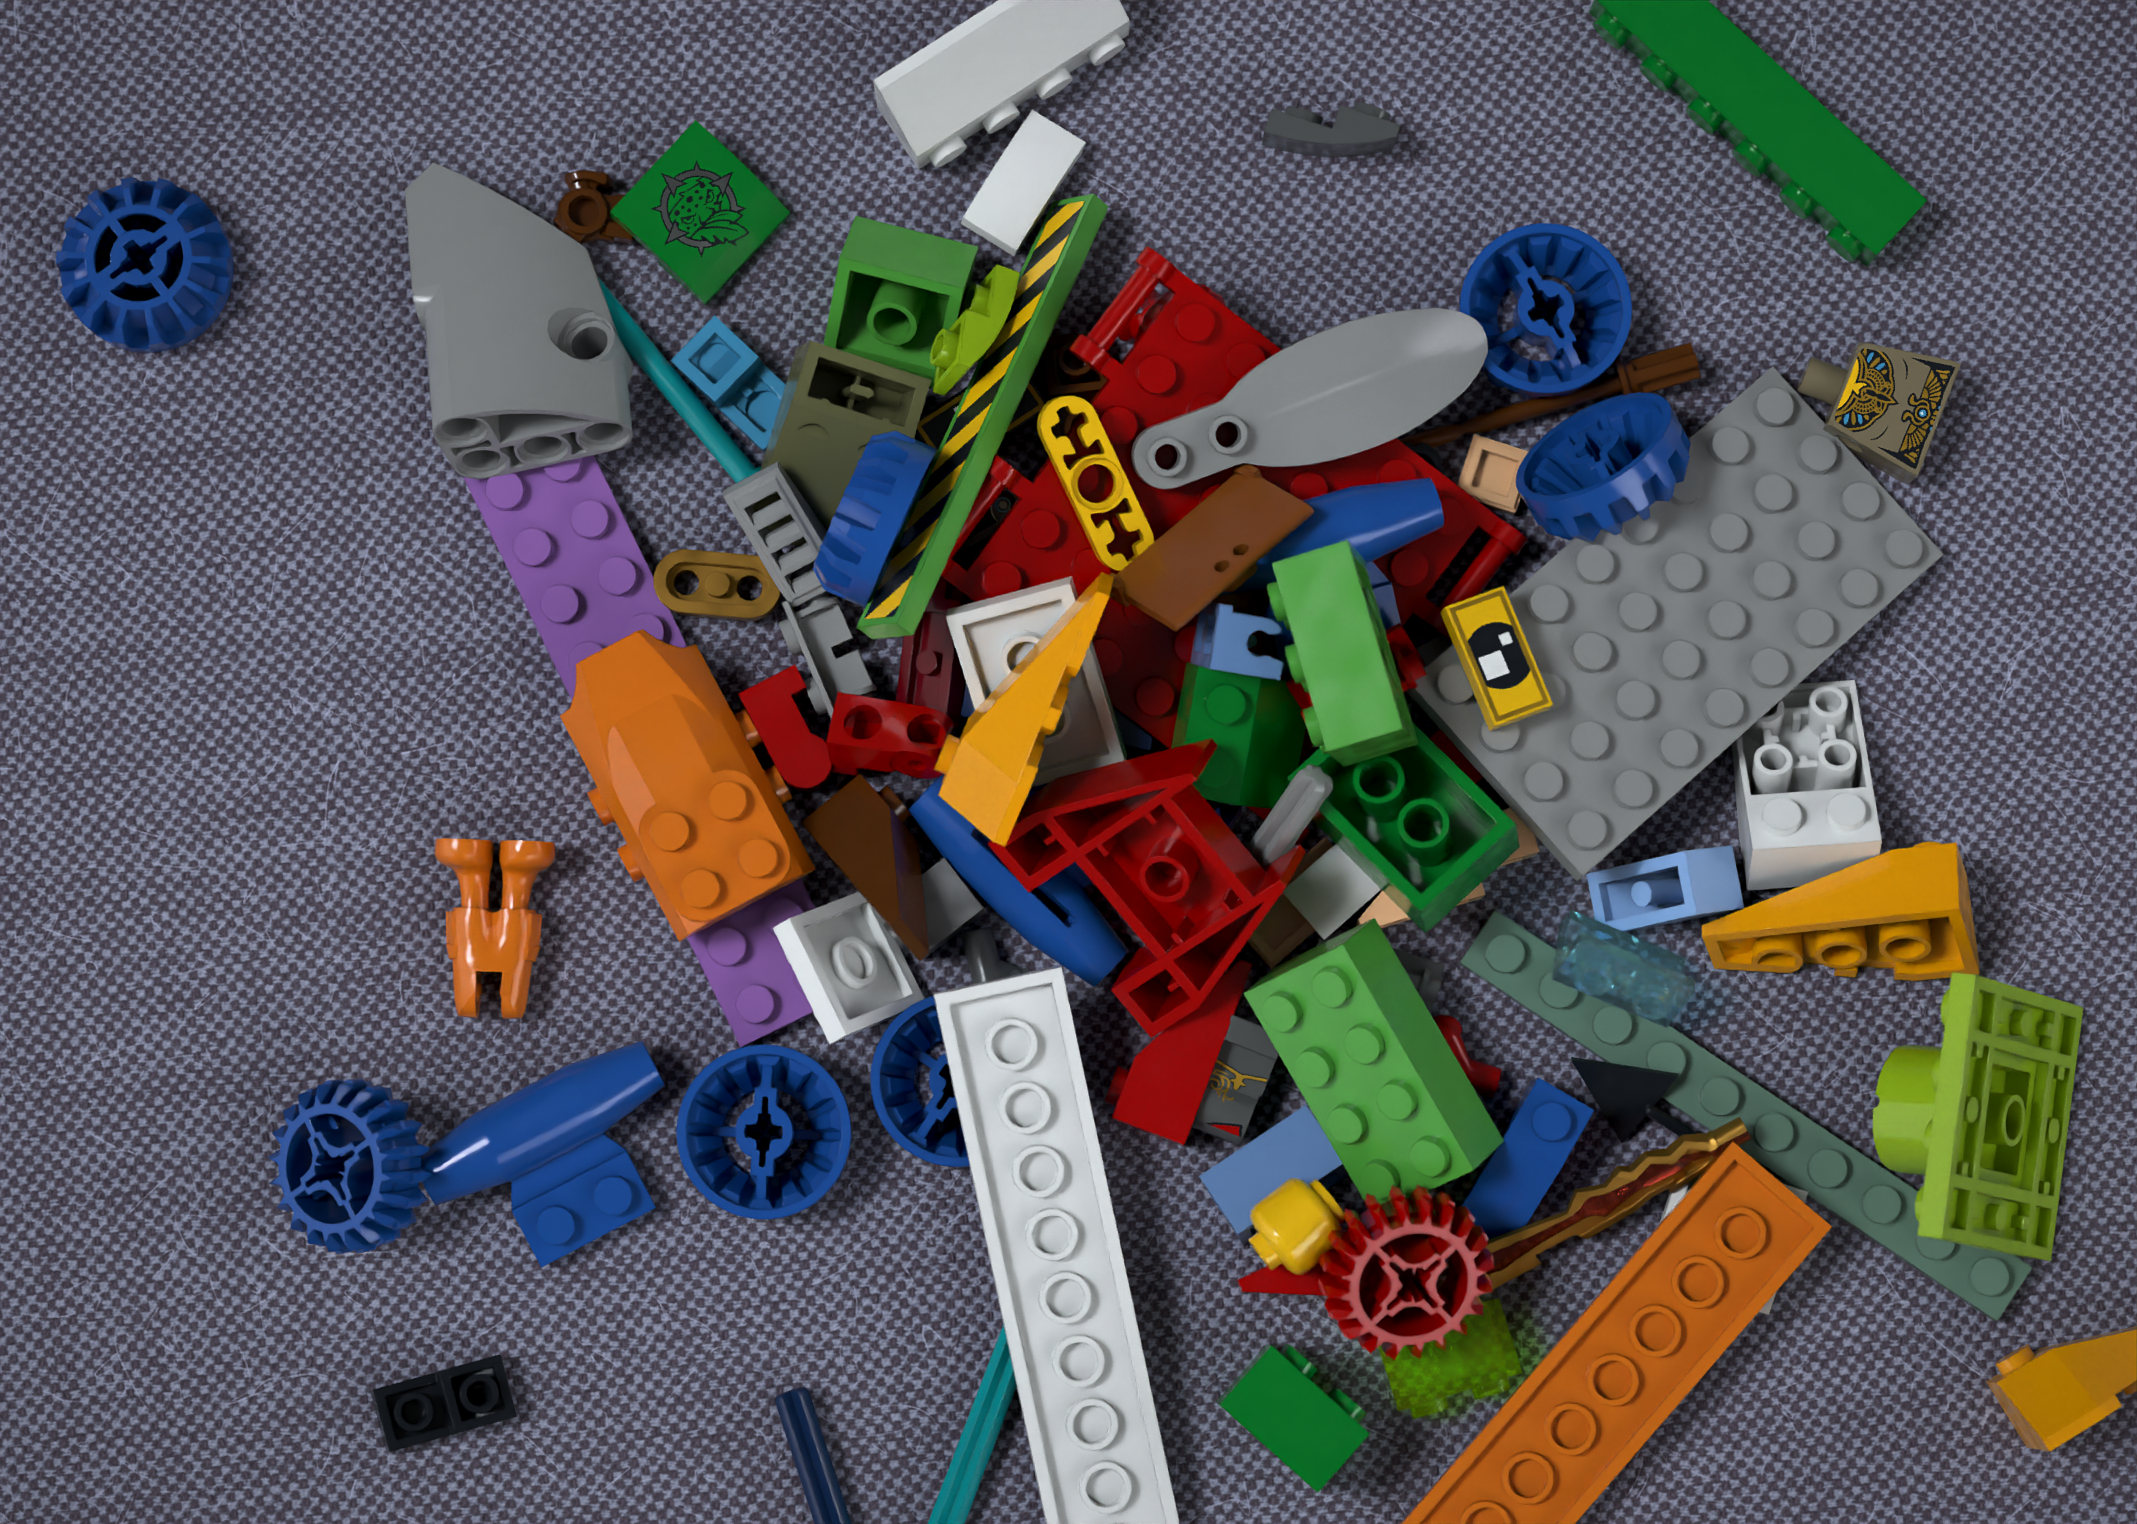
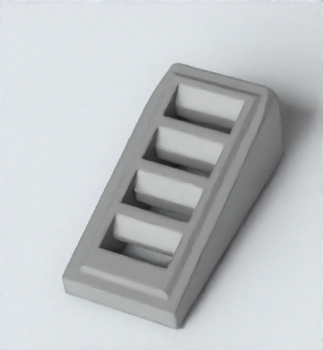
M778 461L723 490V497L777 588L784 598L790 602L792 607H796L826 591L817 578L813 567L827 530ZM776 491L781 497L780 500L757 512L750 506ZM789 514L794 519L771 532L766 528ZM802 537L807 541L785 554L781 549Z

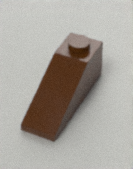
M859 774L802 821L801 824L918 961H921L929 954L919 845L902 823L911 814L887 785L877 793L865 778Z

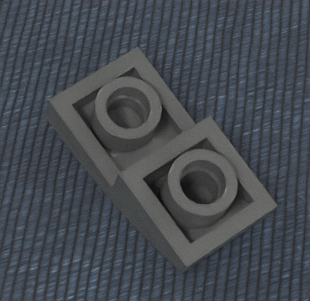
M1360 102L1355 103L1353 109L1340 105L1333 128L1321 125L1323 118L1312 111L1300 107L1287 106L1285 113L1275 109L1271 110L1264 130L1262 145L1308 156L1355 157L1372 155L1393 150L1400 124L1389 121L1391 115L1387 111Z

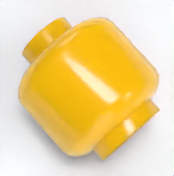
M1290 1178L1251 1209L1250 1219L1257 1233L1248 1241L1271 1270H1274L1282 1263L1290 1272L1303 1275L1319 1263L1321 1254L1335 1250L1328 1236L1332 1230H1343L1341 1224L1346 1221L1344 1219L1345 1213L1317 1179L1307 1184L1299 1178Z

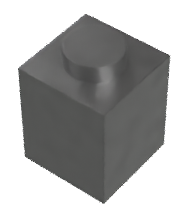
M945 858L922 874L929 954L925 958L986 912ZM883 923V926L905 954L909 953L910 950L886 923Z

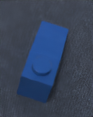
M1539 1077L1532 1080L1501 1133L1504 1142L1487 1157L1460 1204L1470 1210L1475 1218L1474 1224L1480 1225L1483 1228L1488 1240L1526 1226L1594 1112V1109ZM1514 1244L1491 1253L1494 1258V1268L1502 1265Z

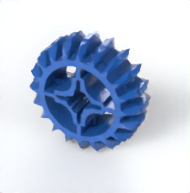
M358 1078L345 1080L344 1082L343 1079L325 1081L323 1085H318L317 1088L308 1089L305 1093L298 1094V1104H293L290 1108L283 1110L287 1125L281 1126L272 1132L281 1144L280 1150L267 1157L278 1164L279 1175L269 1184L282 1188L284 1197L277 1208L287 1212H294L290 1229L307 1232L308 1244H314L319 1247L327 1246L328 1252L335 1251V1253L339 1254L356 1251V1253L374 1251L376 1247L392 1243L395 1239L401 1238V1229L417 1222L412 1207H419L420 1204L428 1200L420 1190L419 1182H424L433 1174L421 1167V1157L431 1148L417 1143L415 1136L423 1123L406 1120L409 1102H403L399 1099L392 1100L391 1088L381 1085L372 1086L371 1081Z

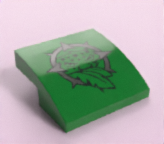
M695 120L610 211V215L615 222L658 259V264L706 306L790 216V212L736 156Z

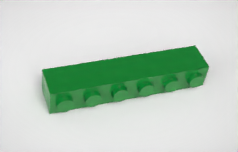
M1708 0L1593 1L1589 14L1596 19L1592 23L1596 32L1612 47L1621 49L1624 45L1642 61L1639 69L1655 87L1664 92H1667L1669 88L1674 90L1689 104L1685 110L1688 116L1701 129L1709 134H1714L1716 131L1721 133L1735 146L1732 150L1735 159L1754 176L1760 177L1763 173L1782 189L1778 194L1781 201L1798 217L1804 220L1809 216L1814 218L1829 232L1825 236L1828 244L1847 261L1854 262L1858 259L1867 267L1927 202L1917 190Z

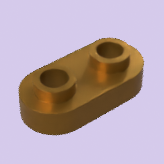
M691 549L676 550L666 555L659 562L653 578L654 589L661 603L671 612L685 616L756 621L767 617L775 610L782 594L759 556ZM684 573L694 574L699 580L697 590L690 595H682L675 588L677 578ZM746 579H756L762 584V592L755 600H744L738 594L740 584Z

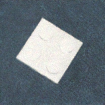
M859 892L791 917L773 928L829 1044L897 1017L911 1005L925 999L899 945L883 926L885 921Z

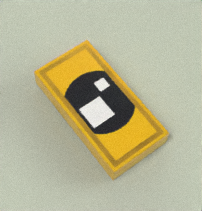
M1504 586L1444 607L1440 614L1489 731L1544 712L1553 705Z

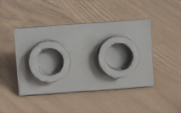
M825 591L806 601L807 608L798 611L797 606L792 607L788 600L782 602L788 619L779 622V626L793 657L804 654L813 677L804 680V683L807 686L806 691L815 711L819 716L828 712L830 718H832L837 692L874 698L872 694L877 692V688L872 682L859 650L836 658L833 648L853 640L854 637L841 609L838 597L831 598L829 592Z

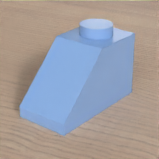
M1732 845L1687 850L1586 874L1598 937L1694 920L1744 908Z

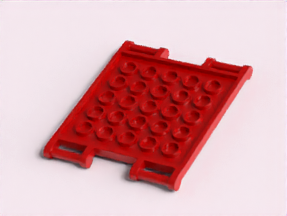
M1146 246L1135 260L1139 267L1088 335L1080 334L1069 350L1107 380L1090 404L1096 411L1153 532L1155 542L1233 475L1232 471L1236 466L1176 488H1156L1143 482L1133 469L1131 450L1135 439L1143 430L1152 425L1222 400L1245 374L1264 360L1281 351V349L1180 272L1166 258ZM1160 283L1172 292L1171 296L1119 363L1107 351L1157 284ZM1082 414L1066 434L1076 452L1075 454L1063 456L1067 468L1082 456L1099 454L1101 452L1096 440L1088 448L1083 447L1077 434V428L1085 423ZM1224 422L1218 426L1216 440L1221 446H1231L1237 439L1238 432L1234 424ZM1397 438L1350 456L1316 464L1288 467L1252 465L1259 469L1263 479L1300 500L1350 486L1430 478L1440 498L1444 526L1372 562L1392 583L1402 627L1411 614H1413L1451 643L1452 640L1440 612L1446 606L1481 594L1511 553L1517 556L1528 541L1517 529L1496 516ZM1170 444L1160 446L1155 453L1156 464L1161 469H1169L1177 461V452ZM994 455L991 467L941 577L972 601L977 602L1070 576L1073 578L1079 598L1101 573L1110 575L1111 573L1118 574L1120 571L1106 567L1096 557L1050 458H1048L1030 482L1011 465L997 455ZM1094 464L1086 467L1080 473L1077 485L1081 496L1085 500L1097 503L1105 500L1111 494L1114 482L1107 468ZM1004 488L1007 489L1018 500L967 568H962L952 560L953 556ZM1123 499L1110 511L1091 514V519L1095 527L1103 519L1108 520L1115 538L1112 542L1106 544L1108 552L1110 554L1115 552L1122 553L1127 560L1134 556L1132 544L1140 540L1136 530L1125 531L1115 515L1119 512L1128 511V507ZM1478 528L1490 540L1440 607H1437L1425 598L1426 594L1474 530ZM1268 590L1219 595L1213 602L1231 605L1234 612L1264 617L1263 613L1266 612L1269 595ZM1109 597L1093 635L1092 643L1111 704L1124 716L1168 749H1171L1186 662L1190 663L1198 614L1178 631H1174L1132 604L1124 607ZM1261 630L1253 632L1251 635L1256 637L1257 643L1254 647L1248 648V650L1260 656L1267 655L1274 658L1269 634ZM1307 726L1299 764L1314 746ZM1245 806L1263 821L1272 810ZM1305 828L1295 844L1297 846L1301 845L1311 831Z

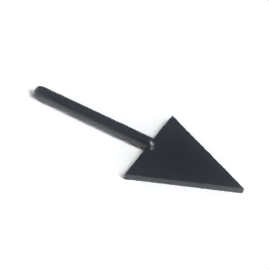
M1571 1057V1061L1621 1143L1627 1139L1645 1116L1679 1137L1687 1134H1698L1654 1106L1678 1078V1073Z

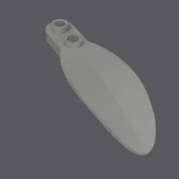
M1423 308L1381 313L1328 328L1284 348L1258 364L1245 374L1222 400L1143 430L1137 436L1132 446L1131 462L1137 476L1146 484L1160 489H1172L1243 463L1268 467L1302 466L1339 459L1379 446L1421 425L1449 405L1469 387L1481 370L1488 353L1486 333L1475 318L1458 311L1442 308ZM1224 422L1234 424L1238 432L1236 441L1228 447L1221 446L1216 440V430ZM1165 444L1172 445L1177 452V461L1169 469H1161L1155 461L1157 449Z

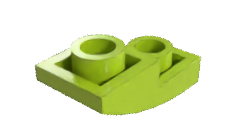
M997 264L979 285L974 283L970 286L965 295L961 316L948 330L941 329L932 345L930 364L936 366L933 386L934 393L945 396L958 384L994 342L1011 310L1020 272Z

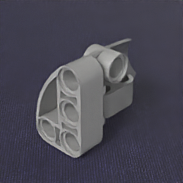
M433 162L405 189L413 301L419 322L426 335L433 436L453 469L459 475L467 478L486 479L610 452L627 445L633 437L628 382L633 374V363L618 336L587 248L519 204L484 185Z

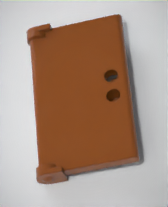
M1247 463L1239 464L1233 469V475L1138 557L1118 574L1111 573L1109 575L1114 577L1110 597L1124 607L1132 604L1174 631H1178L1223 591L1232 592L1257 571L1256 563L1312 516L1314 510L1307 503L1263 479L1258 468Z

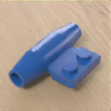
M1430 478L1350 486L1302 500L1312 507L1314 514L1256 563L1257 571L1242 585L1232 592L1223 591L1220 594L1228 595L1267 590V584L1277 581L1272 563L1348 540L1365 560L1385 630L1401 623L1392 583L1372 561L1444 526L1442 505L1433 481ZM1269 598L1266 612L1263 614L1264 618L1274 621L1281 628V633L1270 634L1269 639L1274 659L1283 662L1281 677L1287 679L1293 676L1288 664L1285 647L1295 644L1291 630L1287 631L1283 621H1277Z
M944 774L938 777L911 805L908 811L943 858L947 860L958 876L1029 944L1091 986H1096L1122 960L1129 950L1082 887L1093 884L1090 878L1074 862L1028 893L989 847L988 842L990 839L938 796ZM1048 783L1031 787L1026 798L1040 790Z
M643 1041L568 1064L475 1112L429 1147L431 1149L421 1157V1167L433 1175L422 1183L433 1203L439 1205L511 1181L512 1213L542 1268L656 1208L627 1149L604 1132L666 1085Z

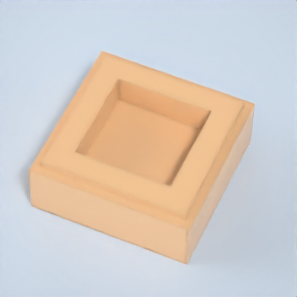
M1474 434L1457 485L1483 506L1514 516L1521 497L1516 487V474L1521 462L1529 451Z

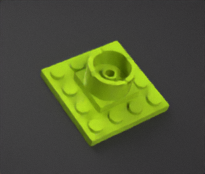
M1952 972L1950 989L1945 992L1941 1002V1020L1945 1026L1942 1047L1910 1044L1898 1046L1891 1052L1883 1065L1875 1092L1880 1101L1877 1107H1873V1137L1878 1156L1883 1165L1899 1173L1925 1176L1924 1185L1919 1189L1915 1201V1215L1919 1222L1917 1236L2023 1258L2051 1261L2084 1007L1979 975Z

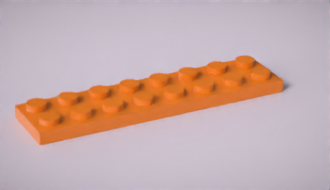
M1731 1141L1400 1524H1575L1832 1226L1736 1143Z

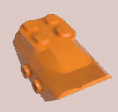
M641 629L579 661L575 665L576 684L570 708L560 715V718L597 786L587 792V795L604 826L614 821L616 822L626 841L625 845L617 848L622 862L634 883L644 877L646 878L679 942L816 870L782 806L783 803L793 799L775 765L763 770L752 749L763 743L746 709L733 714L696 644L685 648L667 644Z

